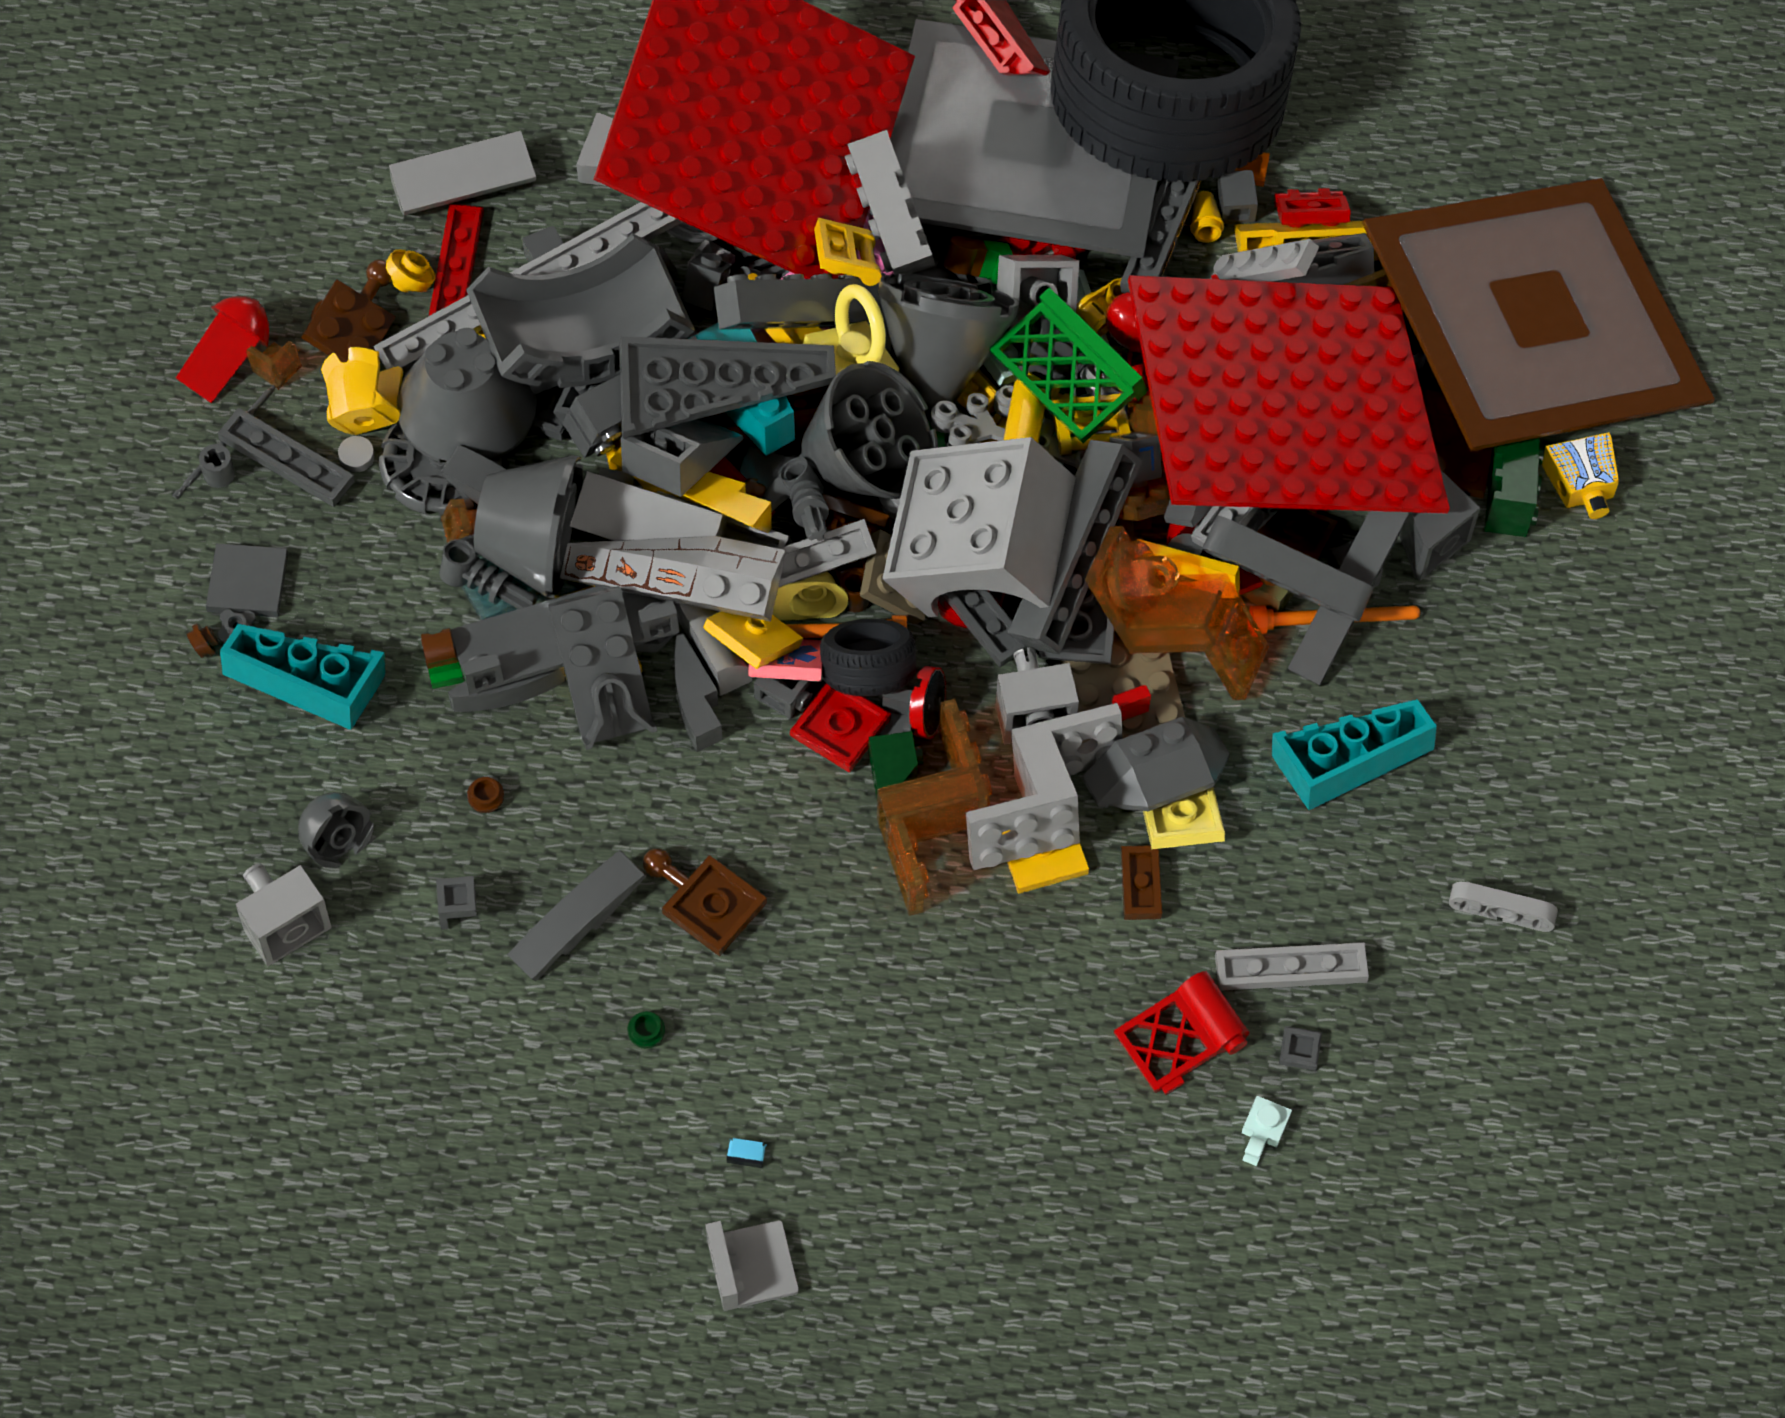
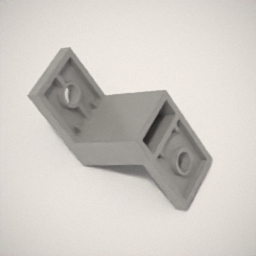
M1117 703L1012 729L1014 776L1023 798L966 812L969 860L973 871L985 867H994L998 864L1020 858H1029L1055 849H1064L1080 843L1078 795L1070 775L1089 770L1117 740L1122 739V713ZM1090 739L1089 741L1082 743L1083 740Z

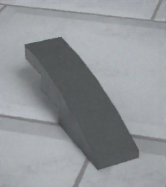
M619 850L557 903L507 955L532 980L537 981L562 954H569L591 929L597 930L647 875Z

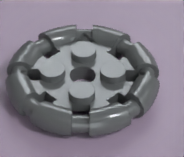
M399 421L393 424L381 444L384 451L379 456V470L387 489L393 490L396 493L395 499L407 508L422 514L432 511L439 512L440 516H449L474 508V501L439 474L447 461L437 462L420 453L405 437ZM402 450H407L406 456L397 455V453L401 452ZM506 455L493 462L502 466V463L506 462ZM411 474L413 480L406 484L403 479ZM430 490L442 491L441 498L429 497Z

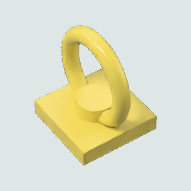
M851 284L846 286L839 293L836 301V328L806 334L803 344L834 345L836 375L851 364L865 363L867 361L885 364L899 372V367L885 348V324L875 298L866 288L860 285ZM853 299H857L864 307L870 325L867 321L849 323V307Z

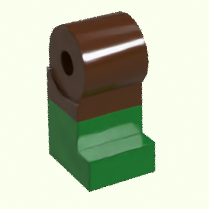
M953 236L950 240L943 265L954 273L962 275L971 274L972 276L991 279L993 284H997L999 255H1013L1008 243L965 236Z
M445 628L436 634H421V642L432 688L435 689L464 682L451 629Z

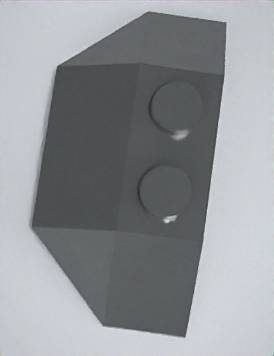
M1180 717L1117 740L1083 775L1082 781L1098 807L1108 808L1109 806H1114L1121 809L1148 812L1214 787L1230 758V753L1213 727Z

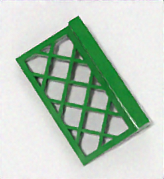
M1049 287L1039 296L1041 302L989 350L1084 444L1133 398L1139 401L1149 391L1142 376ZM1043 315L1050 322L1049 334L1031 335L1032 325ZM1030 342H1049L1048 357L1029 358ZM1055 342H1071L1073 344L1072 357H1054ZM1011 343H1024L1023 358H1008L1003 351ZM1078 364H1093L1096 367V379L1077 380ZM1029 365H1047L1046 380L1031 381L1028 378ZM1053 365H1072L1071 380H1052ZM1102 373H1103L1108 379H1102ZM1095 387L1094 403H1075L1076 388ZM1101 387H1117L1122 392L1114 402H1100ZM1039 388H1046L1045 394ZM1052 388H1070L1069 403H1053L1051 401ZM1094 410L1093 421L1081 430L1074 423L1075 411ZM1063 411H1069L1068 416Z

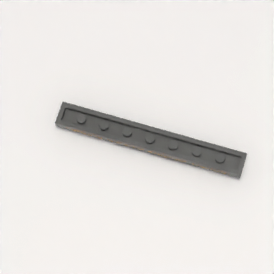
M1193 179L1190 182L1162 180L1153 203L1144 257L1130 258L1120 282L1121 293H1130L1129 275L1163 277L1202 180Z

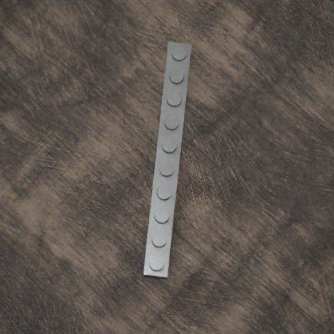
M640 202L510 273L545 275L574 269L602 257L620 245L632 233L649 241L683 221ZM469 295L373 347L375 351H379V358L386 370L399 366L403 369L404 373L423 355L427 347L439 337L458 331L461 328H471L478 333L482 331V327Z

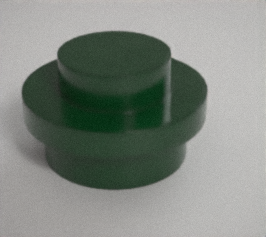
M640 1012L634 1015L628 1023V1037L639 1048H653L665 1036L664 1022L659 1015L653 1012Z

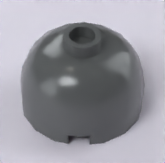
M328 792L310 802L302 812L298 822L299 840L307 854L317 864L323 867H338L343 864L337 859L352 848L356 855L368 844L374 830V824L370 821V815L372 814L366 806L354 797L341 792Z

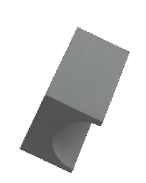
M1032 437L911 451L882 580L928 617H938L939 610L937 609L939 595L958 590L1002 592L1028 600L1039 608L1049 607L1076 477Z

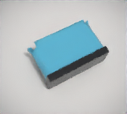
M733 1138L732 1141L729 1139L727 1163L763 1168L767 1144L763 1146V1142Z

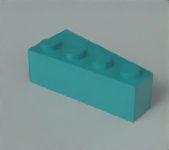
M718 323L694 335L697 340L757 342L751 329L719 330ZM786 396L725 412L766 456L795 440L794 411Z
M237 624L220 650L222 675L349 730H352L385 677V652L371 650V653L355 651L354 646L340 643L338 647L319 644L318 639L303 637V639L299 640L285 637L283 632Z

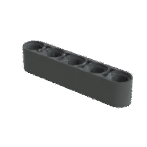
M1218 515L1202 548L1203 551L1223 561L1238 565L1239 568L1343 617L1358 622L1374 589L1363 581L1233 520Z

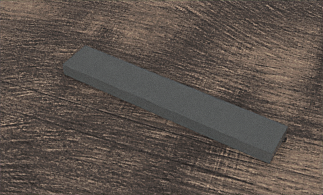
M1369 511L1339 571L1373 586L1411 512ZM1320 606L1288 670L1321 686L1354 620Z

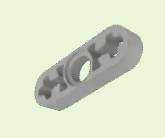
M1470 882L1454 883L1449 898V905L1455 910L1497 920V917L1503 918L1502 922L1542 932H1549L1554 929L1558 913L1557 907L1549 902Z

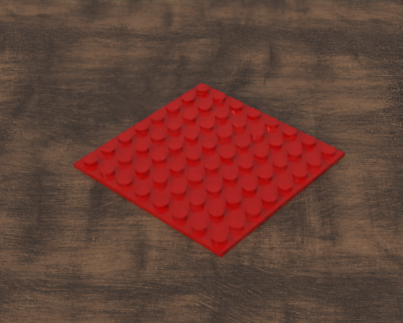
M652 0L593 180L794 274H804L805 279H811L810 277L813 275L827 273L832 275V279H838V276L844 274H832L825 269H820L814 232L818 218L864 228L870 206L863 208L856 188L862 186L859 175L851 176L845 159L846 155L851 154L848 144L887 130L891 138L915 55L803 0Z
M1129 275L1130 295L1171 505L1448 514L1450 507L1402 308L1393 287Z

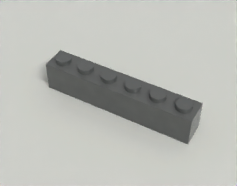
M829 273L813 275L810 277L811 279H804V274H792L784 276L783 280H777L776 274L760 275L755 277V280H749L747 274L729 276L727 277V283L714 287L719 330L836 327L835 306L838 295L843 288L851 284L860 285L873 295L881 310L884 324H886L878 296L879 283L874 286H867L863 284L859 277L846 274L838 276V279H832V275ZM890 278L889 284L897 283L898 278ZM853 299L849 307V323L867 321L870 325L864 307L857 299Z
M1090 440L1075 475L1076 480L1050 606L1039 608L1032 602L1022 598L1008 630L1010 636L1027 648L1030 647L1054 654H1060L1143 461L1123 444Z

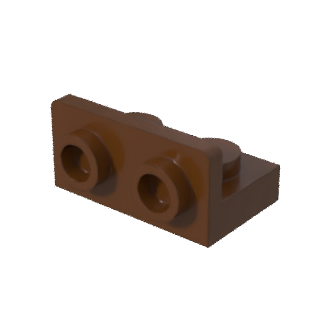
M822 494L829 508V515L825 520L827 529L834 530L865 519L870 536L880 529L890 534L895 520L882 510L846 499L842 496Z

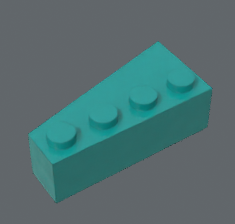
M1416 699L1374 709L1372 714L1353 717V715L1340 717L1339 722L1318 726L1317 723L1303 726V730L1286 734L1284 730L1273 733L1272 757L1307 809L1311 810L1434 750L1437 726L1419 700Z

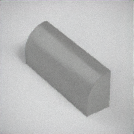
M521 131L389 165L391 182L403 216L536 181V175Z
M587 471L570 527L614 541L702 536L722 537L729 516Z
M673 602L677 611L678 622L719 695H724L752 682V677L748 676L749 666L747 662L703 628L706 619L718 613V611Z

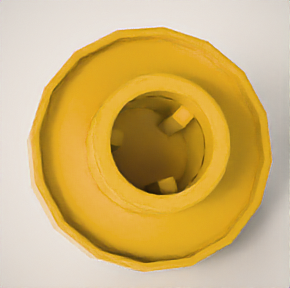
M394 250L386 260V270L391 276L392 284L402 292H426L435 281V273L428 260L415 251Z

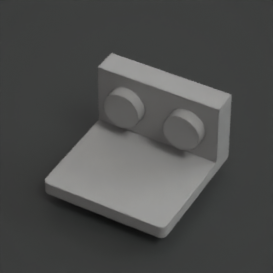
M778 1220L723 1233L721 1221L705 1224L707 1243L723 1311L798 1294V1285L782 1221Z

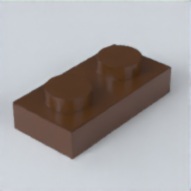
M1121 846L1124 920L1161 919L1159 849H1151V846Z

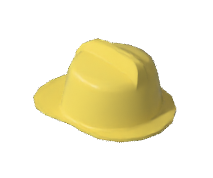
M826 571L779 587L772 615L783 621L832 618L846 609L848 594L842 587L836 584L833 576Z

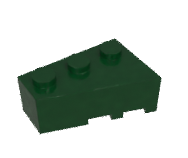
M1540 437L1493 447L1484 532L1526 537L1530 525L1536 526L1539 513L1537 495L1540 493L1542 474H1538V467L1542 465L1545 444H1540Z

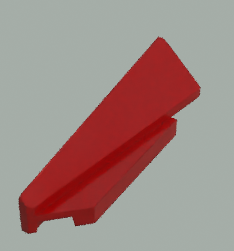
M956 0L957 2L952 9L999 73L1006 76L1028 74L1046 76L1050 73L1046 63L1006 0Z

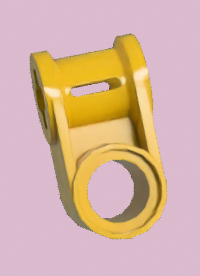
M1122 278L1112 280L1097 291L1087 294L1077 303L1076 314L1100 337L1109 331L1106 325L1107 308L1116 296L1124 294L1121 293L1120 288Z

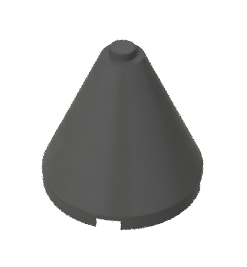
M899 274L897 283L889 284L890 276L884 275L880 278L878 296L899 371L916 388L925 401L928 409L924 413L929 423L931 410L938 402L950 401L955 404L991 354L989 349L1003 337L1016 319L1019 301L997 290L993 291L992 296L978 290V285L957 280L924 275Z

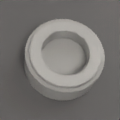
M348 437L338 448L340 463L347 471L362 472L367 470L374 462L373 446L364 437Z

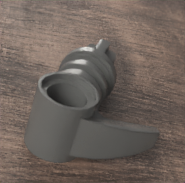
M793 458L783 465L779 476L768 487L762 499L771 502V512L785 500L790 499L794 520L798 525L804 527L807 538L809 540L817 539L818 541H822L825 538L824 534L827 532L825 520L829 515V508L822 495L824 484L805 458Z
M474 534L462 539L451 540L444 546L439 570L440 578L444 583L454 587L467 584V587L470 589L479 587L478 593L484 596L489 592L488 600L494 605L498 604L501 600L517 609L536 604L537 596L513 583V576L506 571L497 574L498 567L495 565L487 568L488 562L478 557L479 554L474 550Z

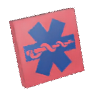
M803 639L800 648L759 669H755L749 664L748 676L819 681L822 678L821 640Z

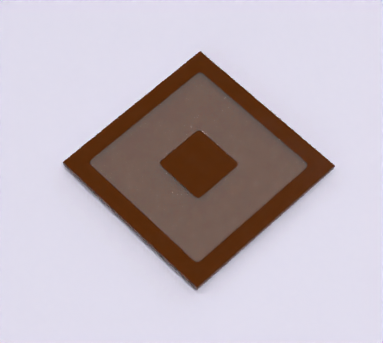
M1602 178L1363 220L1362 224L1471 451L1714 402L1715 398Z

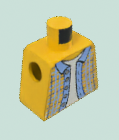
M1610 432L1546 446L1542 467L1567 508L1585 505L1590 519H1599L1609 513L1606 500L1614 497L1619 482Z

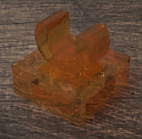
M450 499L441 517L447 543L451 540L462 539L474 534L477 509L467 511L464 499Z

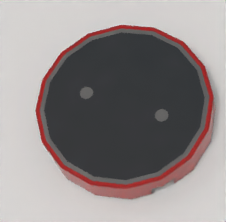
M924 666L917 674V678L922 679L920 687L914 686V690L911 693L909 721L912 729H915L914 735L916 737L930 739L937 733L944 712L946 680L941 667Z

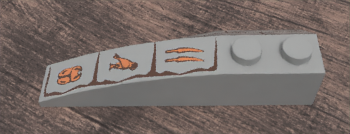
M718 536L568 543L560 579L607 589L619 586L622 592L666 601L673 600L676 603L771 622L786 550Z

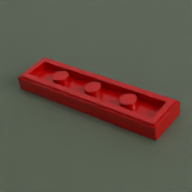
M449 204L429 316L468 295L466 289L471 285L484 216L483 207Z

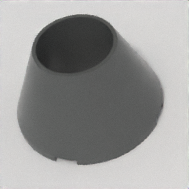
M574 455L488 474L481 490L474 528L475 552L551 599L558 598L564 586L565 580L560 579L566 548L572 539L575 540L577 529L570 527L583 485V465L576 464L577 461H581V457Z

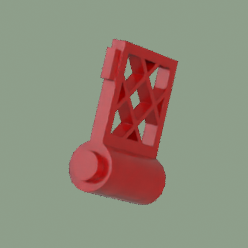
M1202 971L1190 977L1177 991L1114 1030V1034L1153 1091L1157 1093L1162 1090L1165 1095L1185 1084L1182 1078L1184 1075L1217 1054L1227 1052L1229 1055H1232L1243 1049L1248 1043L1246 1038L1250 1033L1207 971ZM1175 1004L1183 1015L1180 1028L1160 1025L1161 1012ZM1155 1017L1154 1023L1147 1022ZM1186 1022H1188L1192 1030L1185 1029ZM1136 1028L1152 1030L1149 1047L1144 1048L1132 1045L1126 1034ZM1157 1031L1178 1035L1175 1053L1154 1049ZM1183 1036L1199 1039L1206 1050L1195 1057L1181 1055L1180 1050ZM1139 1054L1147 1055L1145 1063ZM1152 1056L1173 1060L1171 1072L1159 1080H1156L1149 1070ZM1178 1061L1185 1062L1177 1068Z

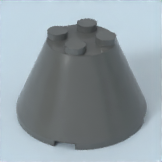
M461 328L435 340L409 369L399 388L397 408L401 410L399 424L402 432L411 445L426 457L440 462V460L448 461L456 447L461 445L491 461H495L512 452L527 437L532 429V422L538 408L537 394L535 395L531 391L529 385L501 377L490 350V342L486 338L477 334L471 328Z
M867 361L865 363L851 364L838 372L833 378L804 433L801 444L802 453L799 457H803L808 461L823 482L824 487L832 492L843 491L888 499H900L910 452L913 450L938 448L936 429L930 430L924 413L928 407L909 380L885 364Z

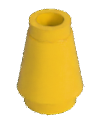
M1201 191L1196 194L1193 202L1190 231L1200 242H1213L1221 236L1224 223L1214 195L1209 191Z

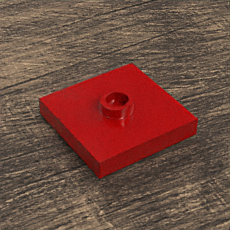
M826 683L790 729V736L850 773L868 750L869 737L878 736L891 720V713L863 696L838 692Z

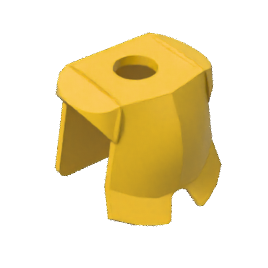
M350 347L347 362H341L336 353H332L327 357L321 371L326 382L329 399L327 421L332 427L347 434L359 435L396 424L399 421L401 410L397 408V397L403 377V369L396 366L380 371L379 351L364 347Z

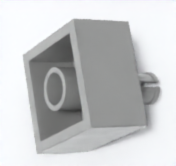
M999 255L997 291L1019 301L1017 317L1008 330H1011L1041 302L1039 296L1049 287L1076 313L1079 261L1065 255Z
M1023 648L1013 654L1018 671L999 674L997 679L995 707L1004 744L1012 743V729L1078 712L1079 700L1070 663L1039 668L1036 649L1027 648L1028 655L1026 658Z
M262 863L251 866L243 874L244 880L248 882L254 893L236 903L237 911L245 934L267 967L332 928L325 901L301 865L274 881Z

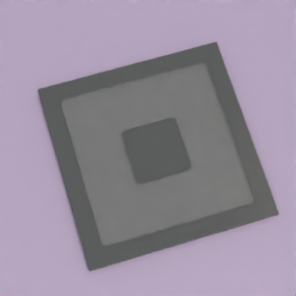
M916 19L908 50L909 53L915 55V59L890 140L920 222L1143 258L1158 180H1152V177H1138L1135 173L1128 174L1122 172L1120 168L1115 169L1109 166L1107 162H1101L1095 158L1094 154L1090 155L1086 152L1083 146L1080 147L1074 141V137H1070L1066 132V127L1061 125L1059 117L1055 113L1050 91L1056 41L1029 37L1049 68L1050 73L1048 75L1006 76L998 72L965 26ZM1112 50L1119 58L1139 69L1160 76L1177 78L1180 60Z

